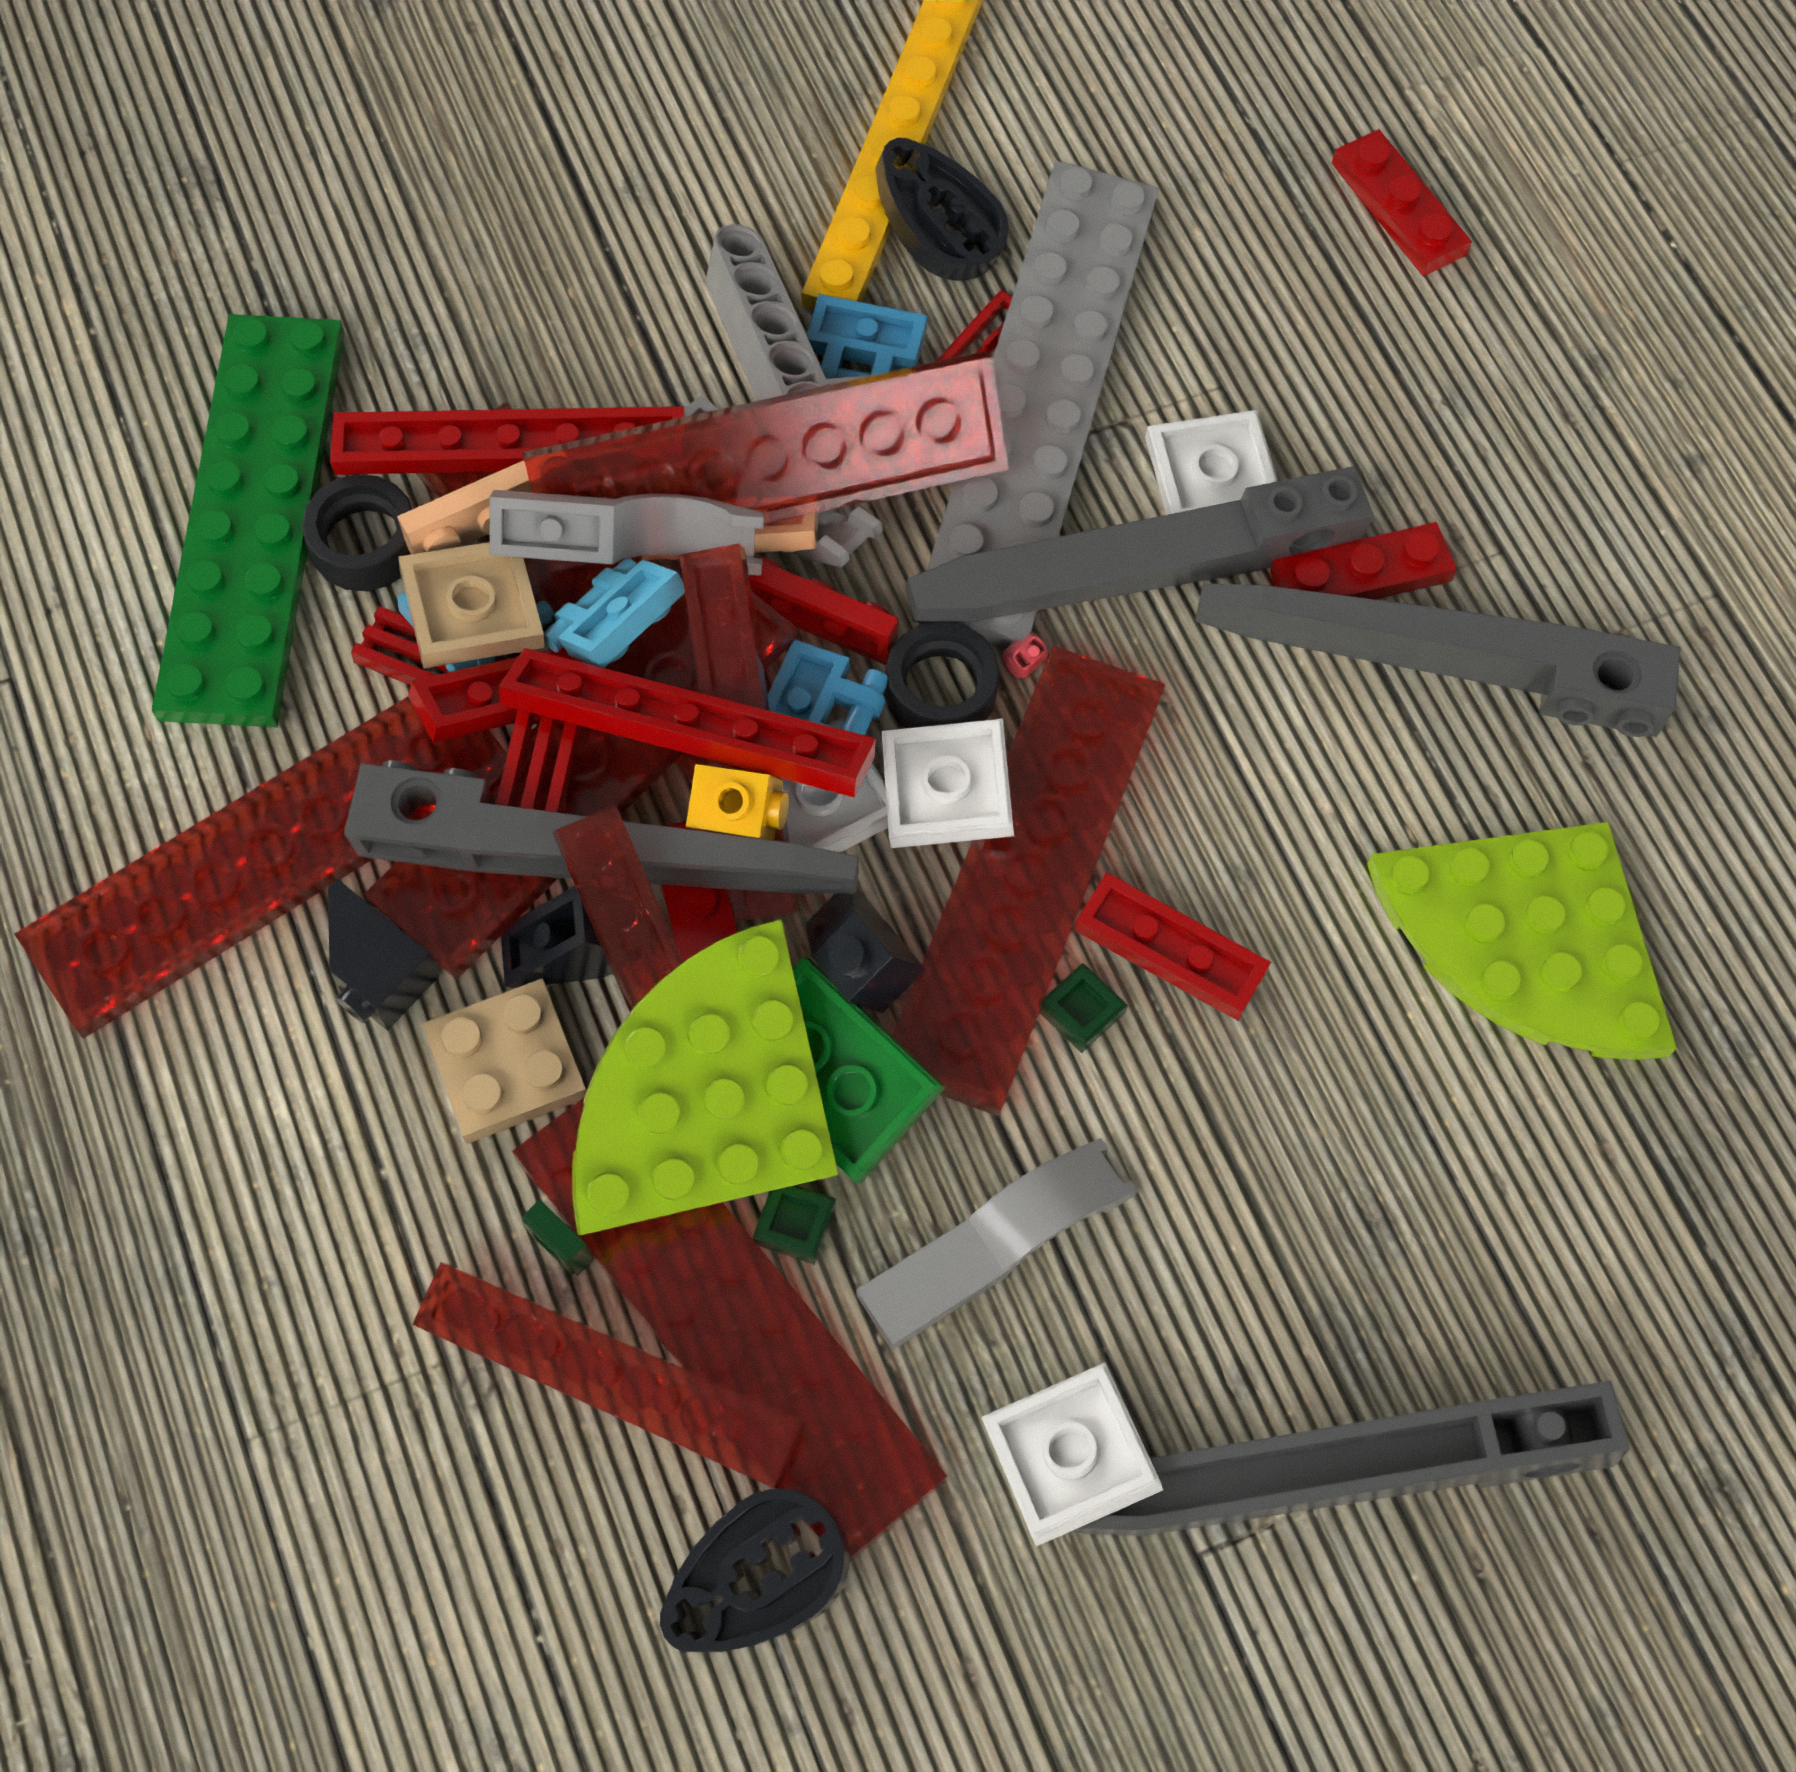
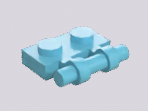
M631 558L624 559L614 569L605 568L592 580L594 587L577 603L572 604L568 602L554 615L556 622L544 632V642L554 652L558 653L564 647L570 656L590 665L605 668L609 663L621 658L627 652L629 645L652 623L664 618L669 613L671 606L688 589L676 571L644 559L638 564Z

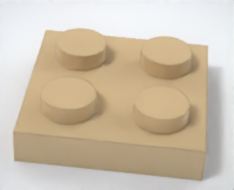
M490 542L399 556L401 578L423 669L522 652L524 648L532 650L544 648V633L522 557L490 555Z
M543 978L422 1023L466 1144L581 1101L585 1097V1086Z

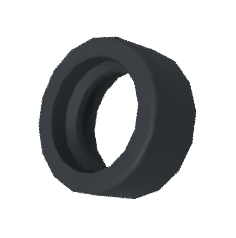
M355 474L335 479L318 490L305 507L302 521L305 542L316 569L328 582L345 590L367 592L387 587L401 578L399 556L411 554L407 548L397 516L412 510L409 498L396 484L373 475ZM362 511L381 512L392 517L395 521L396 531L391 539L374 552L362 555L341 554L331 549L328 544L327 536L335 524L350 514Z
M936 621L916 626L904 633L890 650L885 674L888 676V684L885 689L888 708L904 728L987 720L994 709L1000 674L995 651L981 634L963 624ZM937 656L955 658L971 667L976 674L977 686L972 697L960 704L949 706L928 704L912 695L909 691L906 680L908 671L912 665L925 658Z

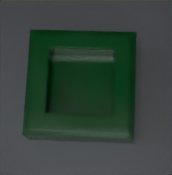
M1082 963L1039 1002L1037 1011L1076 1049L1083 1053L1126 1013L1128 1005Z
M797 1185L769 1191L752 1238L753 1245L815 1265L836 1207V1198Z
M540 1199L523 1215L525 1219L523 1223L530 1235L572 1276L574 1274L578 1276L594 1260L587 1245Z

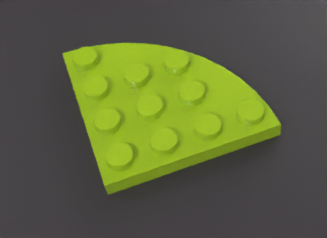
M1608 822L1371 854L1367 866L1374 888L1396 931L1401 929L1412 946L1426 961L1423 965L1424 968L1451 994L1480 1015L1513 1033L1537 1043L1547 1045L1551 1041L1571 1048L1591 1051V1056L1599 1058L1631 1060L1670 1057L1677 1049Z
M781 919L733 934L687 959L661 979L634 1006L614 1033L596 1066L585 1094L584 1107L577 1133L576 1150L573 1153L572 1196L578 1235L838 1175Z

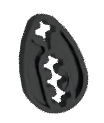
M908 138L890 140L884 146L875 172L879 197L883 208L901 243L920 266L941 278L964 281L985 274L996 262L1008 238V220L999 200L978 178L959 163L936 149ZM895 163L899 167L907 164L911 171L907 167H902L898 170L893 164ZM928 204L932 205L933 207L939 206L941 204L945 207L946 212L944 213L942 211V208L932 210ZM946 224L950 227L959 225L964 231L961 233L959 230H954L950 233L945 226ZM964 244L967 247H973L974 245H977L981 249V252L977 249L968 251L964 248Z
M769 1489L752 1494L740 1501L716 1521L699 1540L675 1575L660 1612V1628L664 1638L672 1647L683 1652H725L763 1644L795 1631L823 1614L838 1598L849 1571V1544L840 1520L821 1500L797 1490ZM802 1519L809 1525L824 1524L827 1532L819 1539L823 1551L818 1556L811 1550L797 1552L790 1559L791 1567L794 1570L790 1576L787 1577L782 1570H775L769 1572L761 1579V1585L765 1592L760 1597L755 1591L740 1592L736 1583L744 1576L740 1566L744 1560L750 1565H761L772 1556L768 1544L773 1539L779 1545H789L795 1542L801 1536L797 1524ZM723 1597L722 1602L710 1609V1615L703 1620V1627L707 1632L703 1637L696 1631L686 1633L681 1631L679 1623L687 1616L682 1606L686 1601L692 1606L713 1604Z

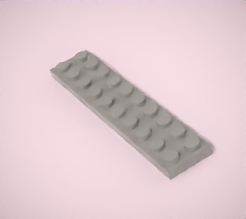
M1055 160L927 570L962 556L1059 537L1159 187ZM1037 610L979 621L948 622L966 625L981 634L988 643L1008 648L1014 641H1021L1031 633ZM913 616V620H912V622H916V623H919V624L930 623V622H936V621H915L914 616Z

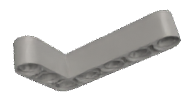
M729 224L718 229L714 236L706 276L707 287L778 449L786 456L796 460H816L913 450L924 446L929 439L942 398L941 387L929 376L919 372L826 379L762 237L752 228L739 224Z

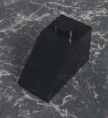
M336 879L328 887L329 971L340 990V993L335 998L359 1022L365 1023L371 1017L388 1031L438 979V971L429 951Z
M581 883L500 929L504 986L514 989L542 978L545 985L601 979L644 957L638 898Z
M858 887L856 888V893H835L805 923L811 957L849 1003L883 1014L926 970Z

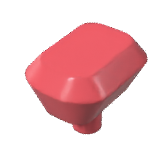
M1031 632L1023 640L1014 641L1005 649L1002 656L1003 663L1015 677L1027 678L1047 659L1048 648L1037 634Z

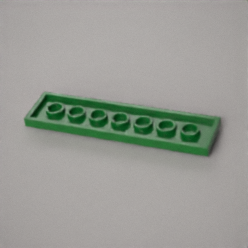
M228 315L153 699L152 712L157 721L278 727L308 552L302 530V521L305 507L318 491L345 335L341 320Z

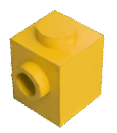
M695 764L686 827L703 832L774 841L776 829L782 830L788 816L789 795L787 792L782 791L784 781L768 774Z

